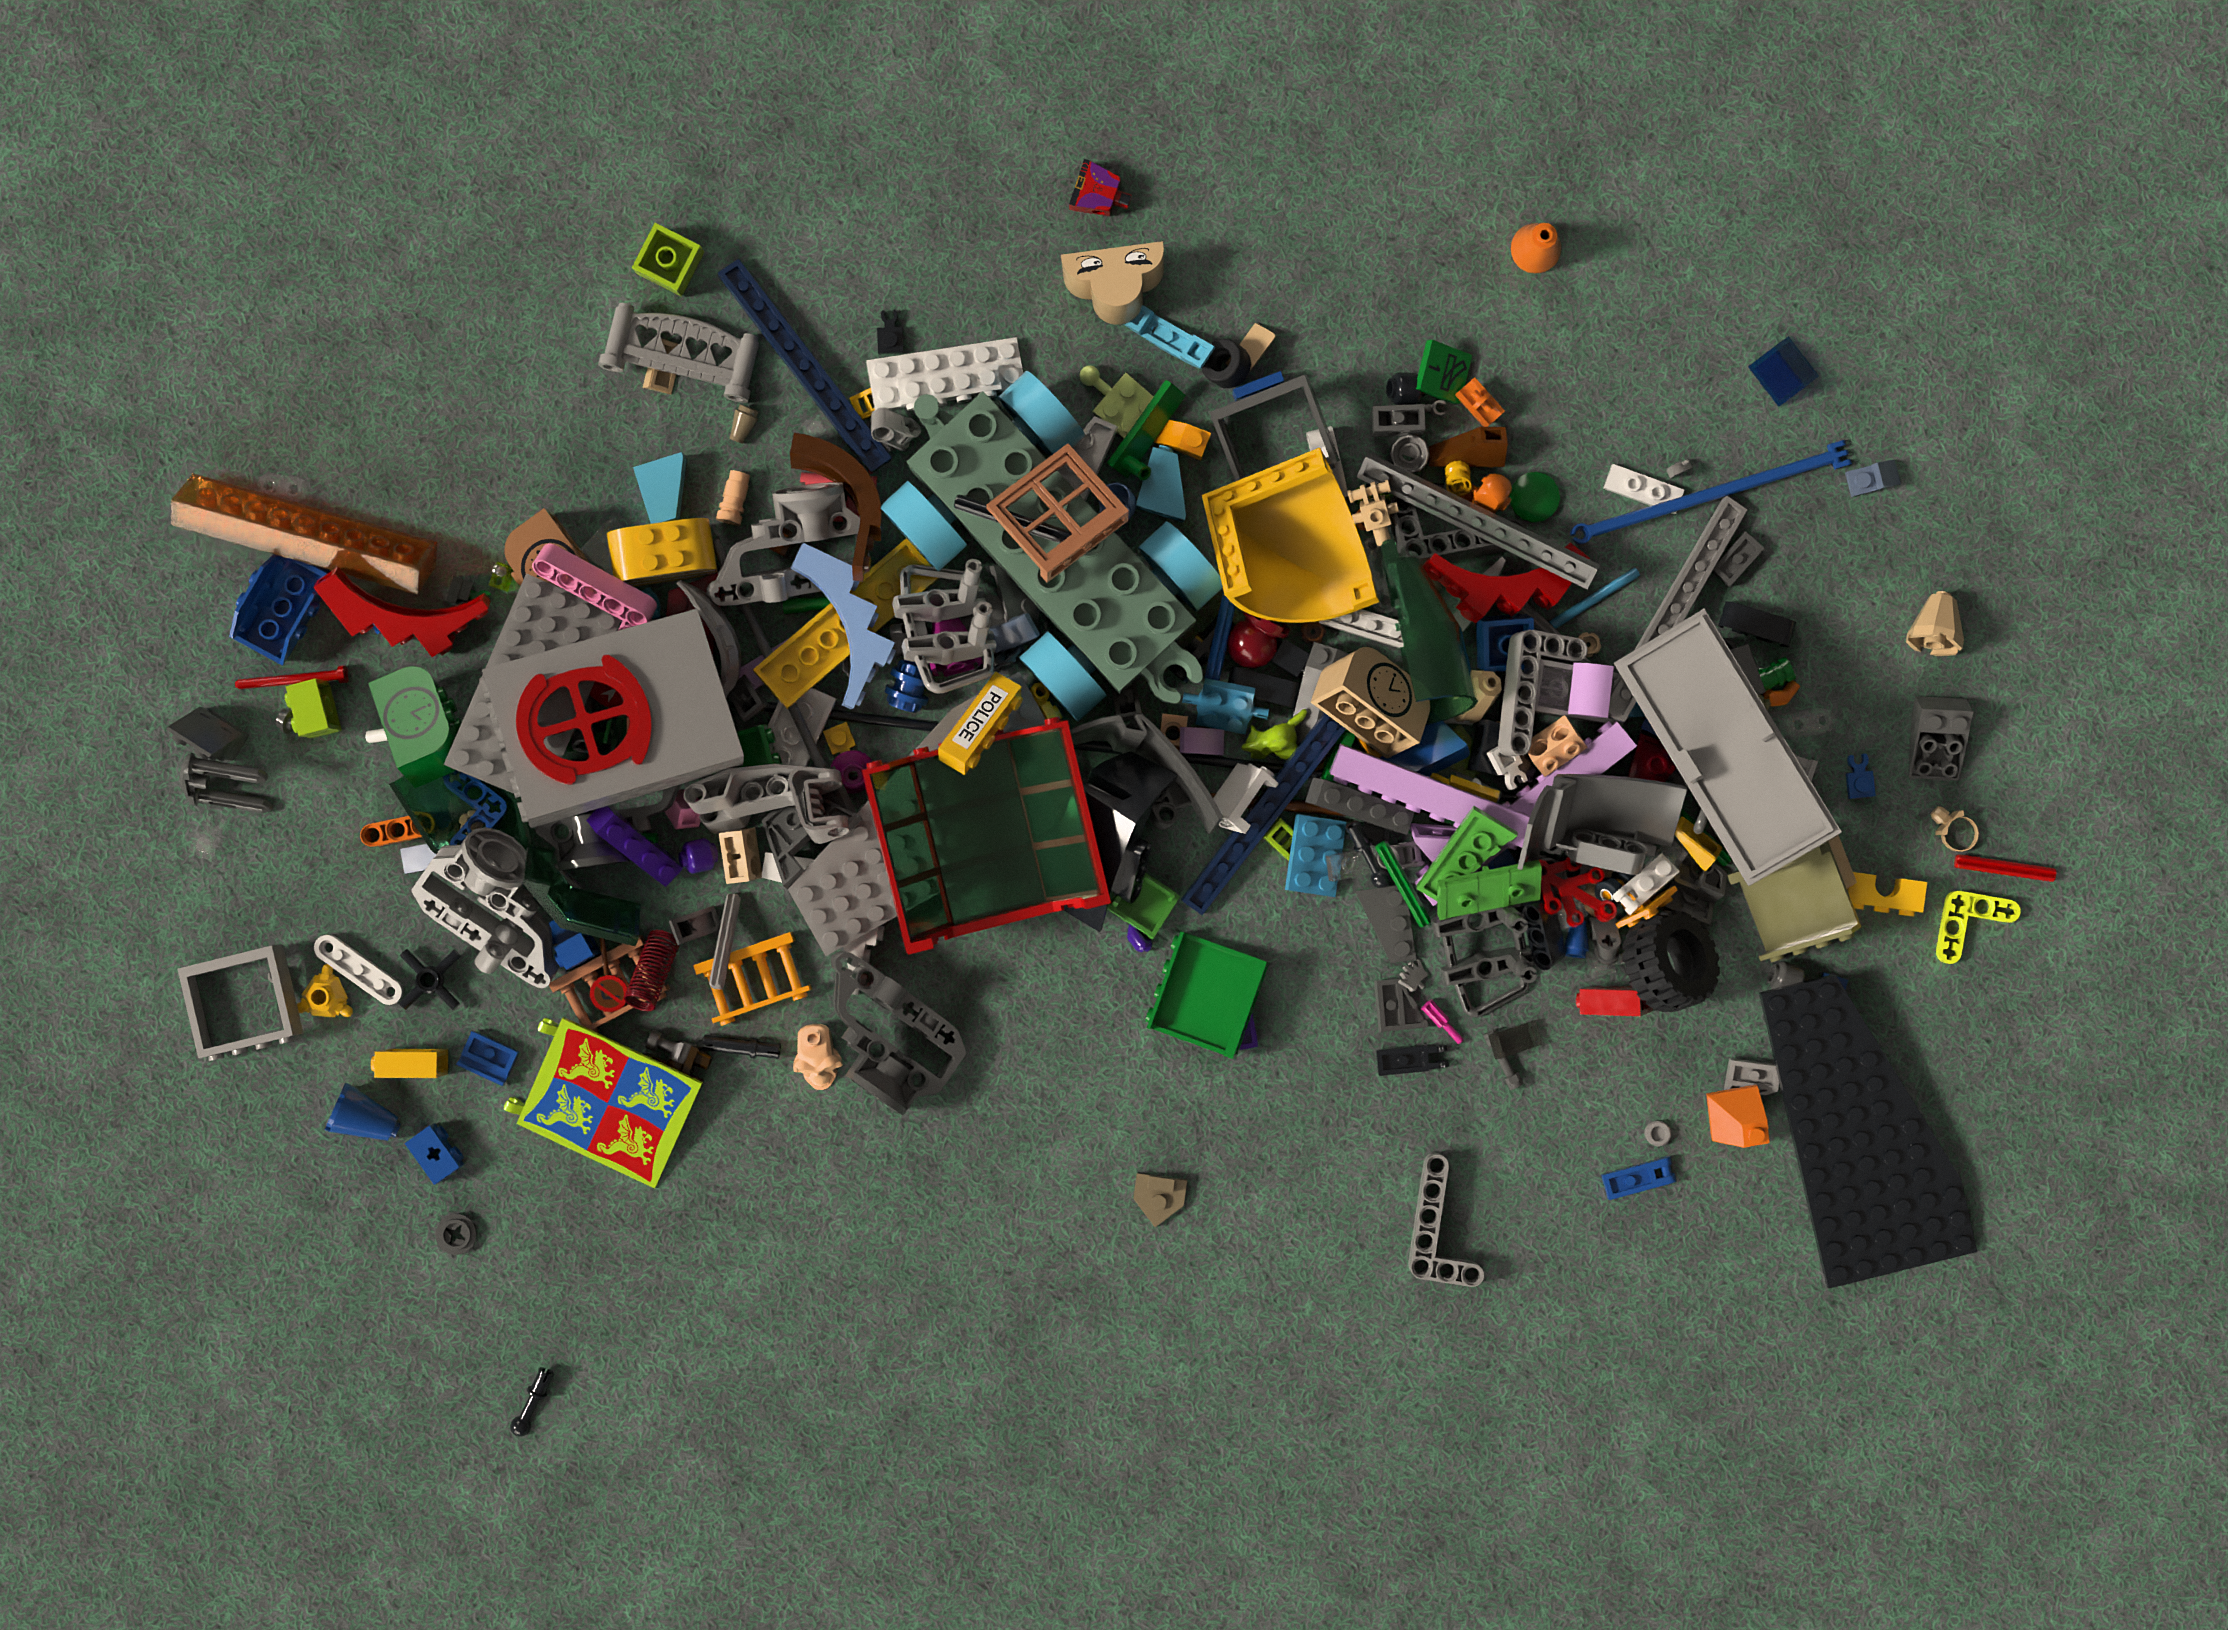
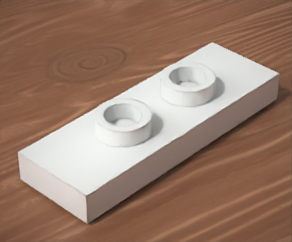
M1615 464L1611 465L1603 487L1605 490L1650 506L1681 497L1684 493V489Z

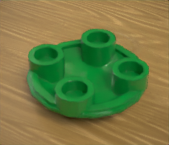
M1530 472L1522 475L1514 482L1509 498L1512 499L1510 504L1515 514L1523 520L1535 523L1544 521L1553 515L1558 508L1560 494L1555 481L1548 475Z

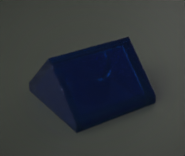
M1789 336L1748 366L1778 407L1819 377Z

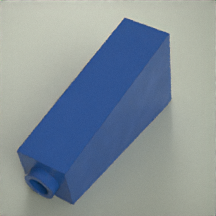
M1432 712L1428 716L1420 743L1388 759L1384 756L1380 759L1429 777L1432 773H1437L1467 758L1470 752L1467 744Z

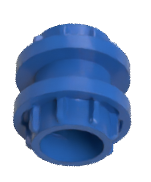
M900 660L897 666H893L890 674L896 677L894 685H886L884 690L888 694L886 700L893 707L916 713L921 710L922 705H927L929 698L923 695L925 685L916 662Z

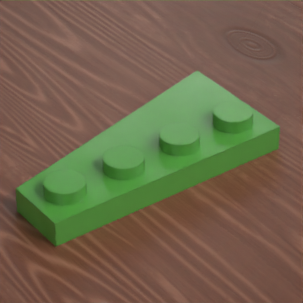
M1473 806L1418 882L1417 890L1437 901V880L1466 875L1471 872L1474 873L1489 857L1497 854L1507 842L1515 839L1518 836V832L1476 806Z

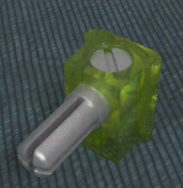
M497 561L494 569H492L493 574L488 585L508 592L513 579L511 575L513 569L511 566ZM502 577V583L497 585V579Z

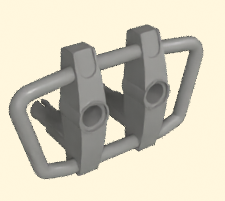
M968 560L965 565V571L946 568L937 571L934 567L908 565L900 573L901 595L894 597L892 606L895 617L903 619L907 638L902 643L904 660L916 662L925 687L933 693H945L986 679L993 673L996 641L994 640V632L989 631L991 626L990 617L993 609H991L992 605L983 598V589L979 588L982 564L979 560ZM911 575L961 581L959 589H934L911 594ZM974 614L970 630L967 632L944 631L937 634L917 636L914 620L937 623L942 620ZM984 656L983 669L942 683H936L933 680L927 663L948 665Z

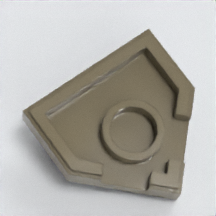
M1144 1173L1136 1174L1133 1199L1154 1227L1184 1206L1187 1180Z

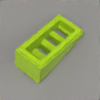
M1278 817L1262 838L1289 861L1290 853L1286 850L1292 844L1293 829ZM1280 827L1283 828V829L1280 831V833L1273 839V838H1272L1273 834H1274ZM1288 833L1290 837L1280 846L1278 843Z

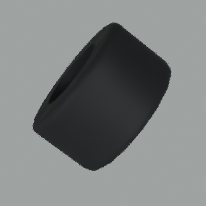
M1221 338L1213 341L1211 345L1215 349L1202 367L1203 374L1221 388L1230 389L1240 385L1250 372V355L1246 349L1231 339ZM1231 356L1230 364L1221 371L1223 361Z

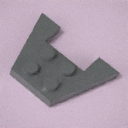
M823 798L822 805L825 809L823 813L825 817L846 816L848 818L849 831L862 820L858 814ZM795 805L774 809L762 820L782 884L786 889L805 871L793 856L811 839L800 822Z

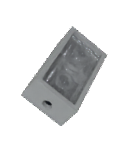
M1540 659L1535 705L1536 714L1559 718L1565 715L1571 720L1600 725L1608 721L1611 723L1616 721L1609 715L1608 718H1593L1568 714L1573 665ZM1613 672L1611 689L1617 681L1620 673Z

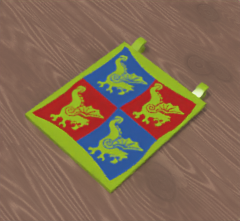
M565 1017L561 1019L559 1025L550 1018H544L539 1023L538 1030L544 1034L552 1035L554 1038L525 1104L516 1097H510L505 1102L504 1110L520 1115L517 1121L518 1125L655 1189L703 1082Z

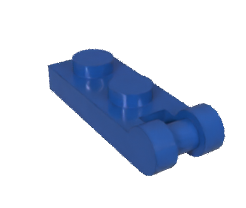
M1665 1156L1601 1174L1607 1199L1612 1200L1676 1182L1675 1173H1672L1670 1167L1672 1164L1671 1157ZM1660 1168L1662 1176L1656 1178L1654 1169Z

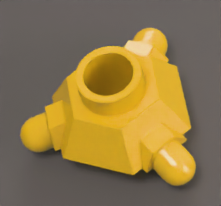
M323 965L321 973L314 975L301 994L303 998L297 1003L299 1013L307 1012L311 1016L334 1018L336 1015L339 1016V1014L344 1017H350L353 1014V1009L347 1005L348 997L339 977H335V974H333L334 969L330 965Z

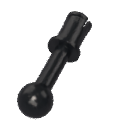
M1359 821L1351 822L1345 828L1355 845L1354 851L1362 853L1372 871V884L1377 888L1388 886L1391 881V875L1388 870L1381 868L1370 848L1373 844L1372 839H1368Z
M540 1367L533 1384L527 1388L530 1396L520 1416L515 1417L510 1424L511 1432L515 1436L522 1437L529 1433L531 1429L530 1417L539 1399L546 1398V1390L555 1375L550 1369H547L546 1373H544L545 1368Z

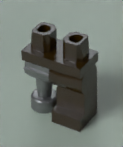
M653 1030L648 1038L646 1049L655 1052L659 1048L670 1054L669 1059L666 1060L647 1052L642 1054L704 1083L703 1078L693 1075L694 1068L698 1066L708 1070L713 1057L702 1051L700 1046L685 1041L677 1043L663 1039L661 1032Z

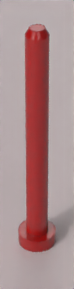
M346 665L338 666L337 670L238 679L235 681V687L237 689L291 685L315 678L324 681L338 680L339 683H348V669Z

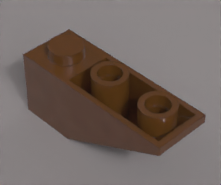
M1478 427L1429 446L1430 457L1428 466L1444 467L1453 461H1463L1469 467H1505L1508 446L1506 427Z

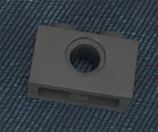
M1424 404L1373 406L1371 410L1372 437H1398L1408 434L1422 436L1425 431Z

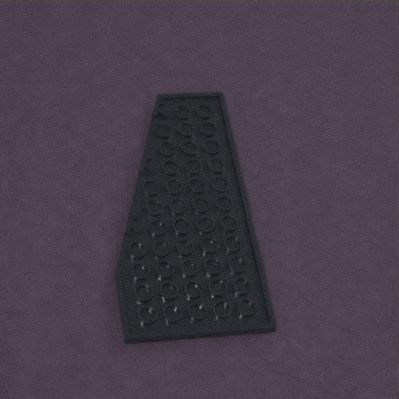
M1831 974L1759 992L1827 1288L1830 1289L1977 1252L1960 1176L1837 976Z

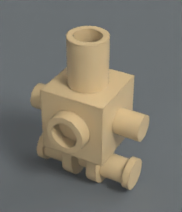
M1388 480L1378 484L1371 482L1370 487L1365 488V485H1361L1360 489L1348 491L1351 503L1363 499L1360 502L1361 512L1352 514L1354 524L1364 522L1366 531L1373 530L1377 546L1386 545L1391 542L1387 527L1391 525L1390 514L1399 512L1397 502L1387 504L1385 495L1379 496L1381 493L1391 492Z

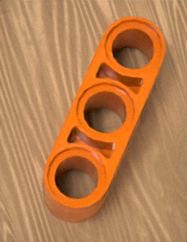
M415 814L371 823L362 828L360 838L369 847H381L429 837L437 832L438 821L431 814ZM424 818L429 820L430 827L426 832H423L420 828V822ZM399 823L405 828V832L401 837H398L395 833V827ZM375 828L380 833L377 842H373L370 838V833Z

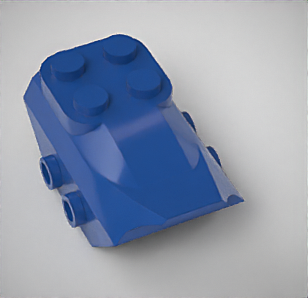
M280 548L260 566L259 570H255L252 573L248 589L238 597L229 637L283 666L298 640H301L306 634L308 621L311 617H315L320 609L319 602L322 598L313 587L318 579L330 572L331 562L306 548L291 552Z

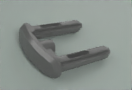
M194 753L185 756L180 769L179 780L182 792L191 805L197 806L198 803L257 813L272 811L273 804L267 799L208 789L210 775L252 783L265 782L268 779V774L262 769L196 758Z

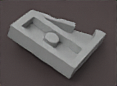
M1729 1058L1724 1090L1757 1084L1760 1095L1778 1092L1779 1079L1775 1064Z

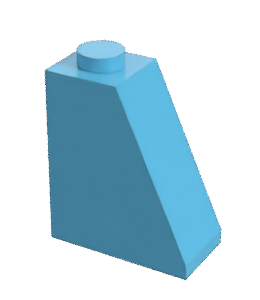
M1159 445V448L1153 447L1148 466L1151 468V475L1142 483L1136 509L1184 523L1186 511L1178 454L1173 453L1174 449L1167 446Z
M682 452L633 467L651 524L680 519L687 462L686 456Z

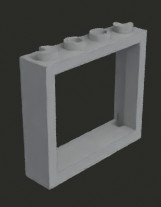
M283 944L178 968L198 1058L208 1056L209 1061L225 1058L224 1052L232 1051V1055L246 1053L249 1046L255 1045L256 1050L272 1046L271 1041L279 1039V1043L283 1044L295 1041L294 1035L303 1034ZM267 958L284 1030L212 1047L195 976Z

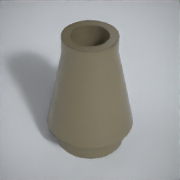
M740 404L734 412L729 438L743 444L758 421L757 415L759 412Z

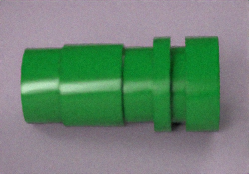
M1786 657L1776 660V664L1774 662L1770 663L1769 667L1765 669H1758L1766 691L1776 685H1784L1785 681L1788 683L1796 679L1794 670Z

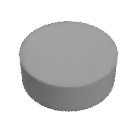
M1652 1121L1645 1128V1138L1654 1146H1663L1671 1138L1670 1127L1662 1121Z

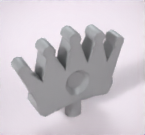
M1416 960L1415 964L1411 961L1408 963V966L1403 967L1404 971L1400 973L1403 979L1399 980L1398 983L1408 988L1411 992L1415 991L1417 986L1423 989L1425 985L1421 980L1427 977V972L1424 970L1420 960Z

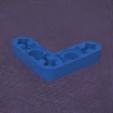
M458 770L443 776L444 784L450 791L477 811L454 835L450 845L462 844L467 836L464 833L467 832L469 834L472 832L471 826L473 823L482 822L486 825V828L495 829L507 814V805L503 798L477 778ZM450 774H460V781L466 784L463 788V791H460V789H462V784H460L458 781L455 780L452 783L450 782ZM473 787L480 788L483 792L482 796L479 799H471L467 794L469 789ZM488 795L490 796L488 798L490 804L493 806L500 804V813L496 811L490 813V806L485 803Z

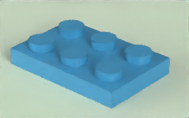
M1296 814L1285 890L1336 897L1346 822Z

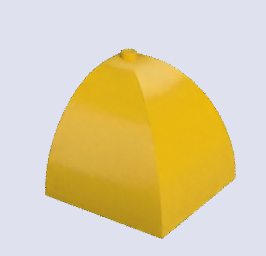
M1321 448L1202 495L1224 595L1239 609L1266 620L1304 623L1336 618L1380 602L1357 527L1354 524L1352 514L1337 479Z

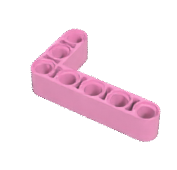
M544 545L532 564L535 573L542 578L621 619L622 623L618 631L650 622L657 608L656 601L648 594L557 545Z

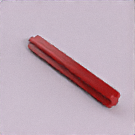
M1961 854L1956 855L1954 859L1955 868L2049 882L2055 881L2057 874L2055 868Z

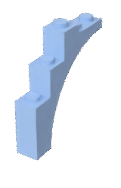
M803 543L791 569L809 579L825 594L836 609L844 625L850 648L851 668L848 688L842 706L853 709L855 705L860 706L866 692L862 691L865 682L870 683L876 669L873 668V665L883 667L885 663H891L896 652L895 649H892L895 642L867 630L868 626L871 628L874 626L879 614L875 612L876 605L849 593L850 590L855 591L860 582L853 581L852 565Z

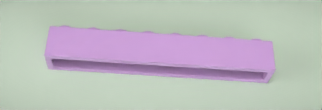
M1340 743L1329 771L1331 775H1334V781L1344 785L1352 782L1358 785V790L1370 795L1372 791L1381 793V799L1396 804L1397 800L1407 803L1405 808L1420 813L1421 809L1430 812L1429 817L1440 822H1444L1445 818L1454 821L1453 826L1456 828L1459 827L1471 808L1476 806L1518 832V836L1512 841L1507 842L1504 846L1514 850L1517 849V846H1523L1530 818L1529 815Z

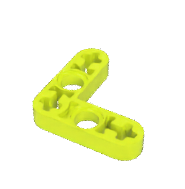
M1964 891L1950 892L1944 901L1936 948L1937 958L1946 964L1956 963L1961 958L1968 916L1999 922H2014L2021 913L2019 905L2009 899ZM1958 895L1959 899L1963 901V906H1958L1957 913L1962 914V918L1949 916V912L1955 913L1956 906L1951 901L1956 899ZM1981 899L1988 903V911L1984 914H1980L1976 910V904ZM1995 901L1998 902L1996 907L2007 908L2008 904H2010L2009 908L2013 910V915L2010 914L2006 918L2005 913L1995 912V917H1993ZM1951 920H1955L1959 924V930L1954 935L1948 933L1946 929L1947 923ZM1945 937L1958 939L1957 943H1951V950L1955 951V954L1950 956L1949 960L1947 955L1943 954V949H1948L1950 942L1944 941Z

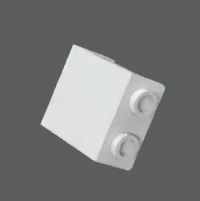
M1237 763L1213 798L1223 816L1219 823L1220 827L1244 834L1248 831L1251 825L1241 818V815L1262 785L1276 788L1279 784L1272 778L1274 774L1263 766L1257 768L1250 763L1248 766Z

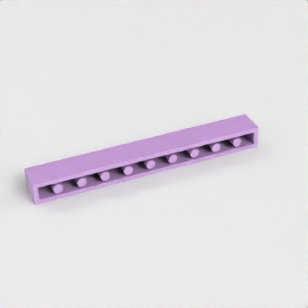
M1608 721L1597 730L1600 733L1592 740L1589 737L1583 740L1588 747L1546 777L1541 773L1536 778L1538 783L1531 788L1528 785L1516 794L1518 798L1510 804L1506 801L1502 805L1530 816L1540 793L1546 785L1552 786L1554 777L1557 774L1601 775L1637 745L1617 721L1614 723ZM1501 847V850L1497 854L1489 857L1485 862L1481 864V867L1477 869L1475 872H1478L1482 868V866L1488 864L1508 847ZM1425 865L1415 873L1418 877L1414 880L1416 885L1428 870V865ZM1424 894L1433 906L1437 904L1436 900Z

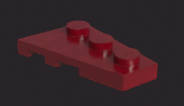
M1640 733L1637 736L1635 743L1637 746L1633 750L1626 777L1666 782L1676 769L1674 762L1660 740Z

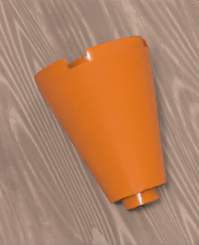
M1531 223L1520 228L1511 242V254L1514 262L1520 269L1528 273H1543L1550 270L1558 262L1561 255V242L1554 226L1549 223Z

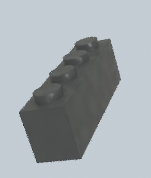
M1314 777L1305 801L1406 835L1415 813L1404 806Z

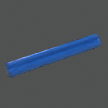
M1224 591L1205 673V678L1217 681L1220 680L1236 607L1224 595Z

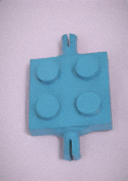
M1205 678L1203 689L1199 695L1184 692L1182 703L1197 705L1196 725L1240 734H1246L1247 725L1252 716L1267 719L1269 709L1254 706L1255 688Z

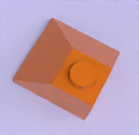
M1757 1084L1706 1093L1712 1141L1743 1148L1770 1143L1768 1121Z

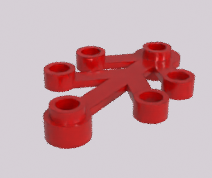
M1569 857L1564 861L1550 865L1544 860H1539L1544 872V876H1541V893L1545 902L1544 909L1548 914L1554 915L1562 908L1561 901L1553 896L1550 886L1552 885L1559 891L1567 914L1566 921L1571 927H1578L1584 921V915L1576 909L1573 898L1594 909L1595 917L1601 922H1609L1617 915V907L1612 901H1600L1577 888L1585 884H1598L1604 879V872L1601 868L1594 867L1588 873L1562 879L1554 874L1566 870L1575 872L1582 864L1576 862L1577 866L1573 867L1570 864L1571 859ZM1592 872L1598 874V880L1592 876ZM1550 902L1556 905V910L1550 908ZM1605 906L1611 910L1610 914L1605 911ZM1572 915L1578 917V923L1572 920Z

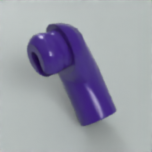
M1129 924L1128 941L1138 952L1150 951L1152 948L1151 939L1145 938L1140 930Z

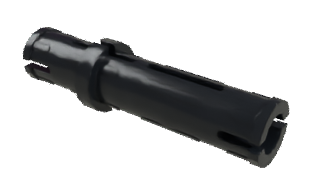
M706 1034L703 1038V1044H705L702 1046L703 1051L749 1055L753 1059H756L757 1056L779 1059L781 1050H779L781 1049V1043L761 1042L757 1038L744 1040L709 1036Z

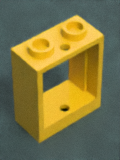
M384 1049L375 1051V1056L371 1058V1070L374 1071V1078H438L448 1075V1049Z

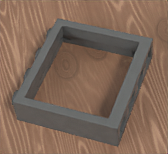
M1308 374L1209 412L1235 481L1245 478L1246 475L1224 418L1301 387L1304 389L1329 457H1326L1331 469L1336 468L1334 463L1340 461Z

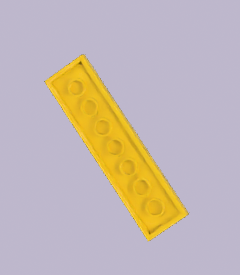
M907 538L875 564L869 572L864 574L863 582H859L855 591L850 590L849 592L877 606L875 610L879 614L872 628L869 626L867 628L871 632L876 633L895 617L892 603L895 596L901 595V571L908 565L932 567ZM911 575V594L924 592L939 578ZM831 603L753 669V672L786 709L792 706L850 656L845 628L834 606Z

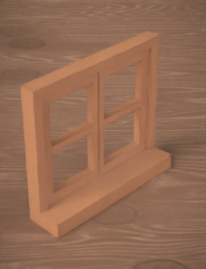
M1068 443L986 504L987 510L1040 568V575L1047 583L1128 521L1129 510ZM1067 464L1084 484L1058 503L1041 482ZM1089 488L1106 509L1080 527L1063 507ZM1033 489L1050 509L1026 528H1023L1007 508ZM1055 514L1072 535L1046 554L1029 533Z

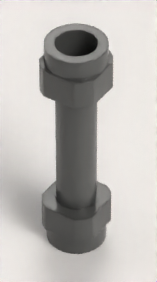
M1497 1029L1483 1034L1487 1046L1492 1047L1506 1076L1504 1080L1509 1090L1523 1085L1524 1083L1519 1072L1514 1071L1500 1043L1502 1038Z

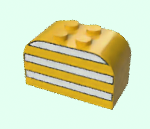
M690 518L632 526L607 533L613 576L631 586L696 578L718 573L708 518Z

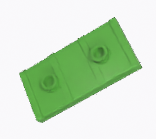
M1539 860L1526 862L1523 870L1517 869L1518 864L1490 870L1488 866H1482L1481 872L1437 880V914L1439 920L1540 900L1542 868Z
M1145 873L1141 893L1134 903L1130 904L1117 895L1111 900L1107 910L1153 940L1180 896L1160 881Z

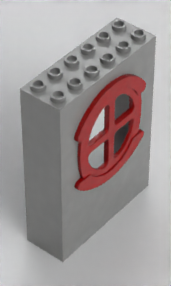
M698 609L482 669L484 677L479 678L485 699L491 698V702L486 704L492 723H498L499 727L494 728L500 749L506 747L507 752L502 753L507 772L514 773V777L509 779L515 798L521 797L522 802L517 803L523 823L529 822L530 828L707 777L728 768L743 766L744 754ZM582 681H595L606 684L621 694L623 703L613 708L589 714L584 708L578 684ZM567 687L575 707L576 717L547 727H540L537 718L545 700L557 689ZM627 715L630 725L623 741L607 755H600L591 730L592 724L617 716ZM578 728L583 733L589 759L586 761L563 759L546 748L544 739L551 735Z

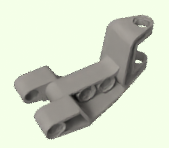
M782 764L728 768L689 785L684 791L685 801L695 813L700 814L701 822L709 832L714 834L746 827L752 814L793 805L796 806L802 826L815 843L822 844L849 833L848 818L846 816L825 817L823 814L825 809L822 805V795L839 789L842 786L841 772L836 769ZM703 796L701 800L695 802L697 797ZM718 815L714 821H710L713 816Z

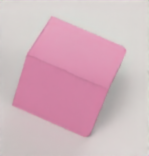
M685 789L679 790L672 807L664 811L675 829L694 828L700 825V814L695 813L685 801Z

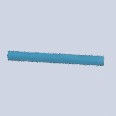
M1634 567L1556 616L1549 623L1555 629L1639 577L1638 570Z

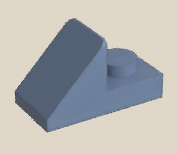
M1895 460L1877 462L1871 466L1845 472L1851 497L1901 484Z

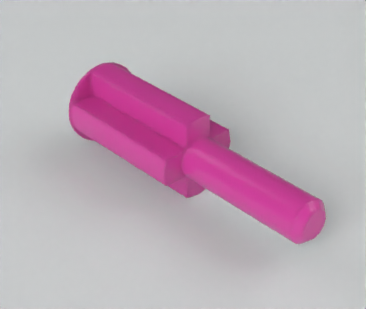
M1433 999L1427 1001L1422 1006L1421 1010L1439 1028L1443 1027L1457 1044L1463 1041L1460 1034L1448 1022L1449 1018L1437 1006Z

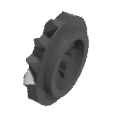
M456 1213L444 1217L439 1222L435 1236L439 1247L448 1254L459 1255L467 1252L475 1244L477 1232L475 1223L468 1216ZM462 1225L460 1234L464 1238H457L451 1243L453 1234L448 1229L456 1230Z

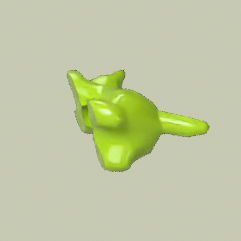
M1301 710L1287 723L1275 725L1265 732H1260L1251 725V732L1241 749L1251 752V758L1264 759L1274 752L1280 758L1288 760L1298 747L1296 744L1295 726L1304 720L1307 710Z

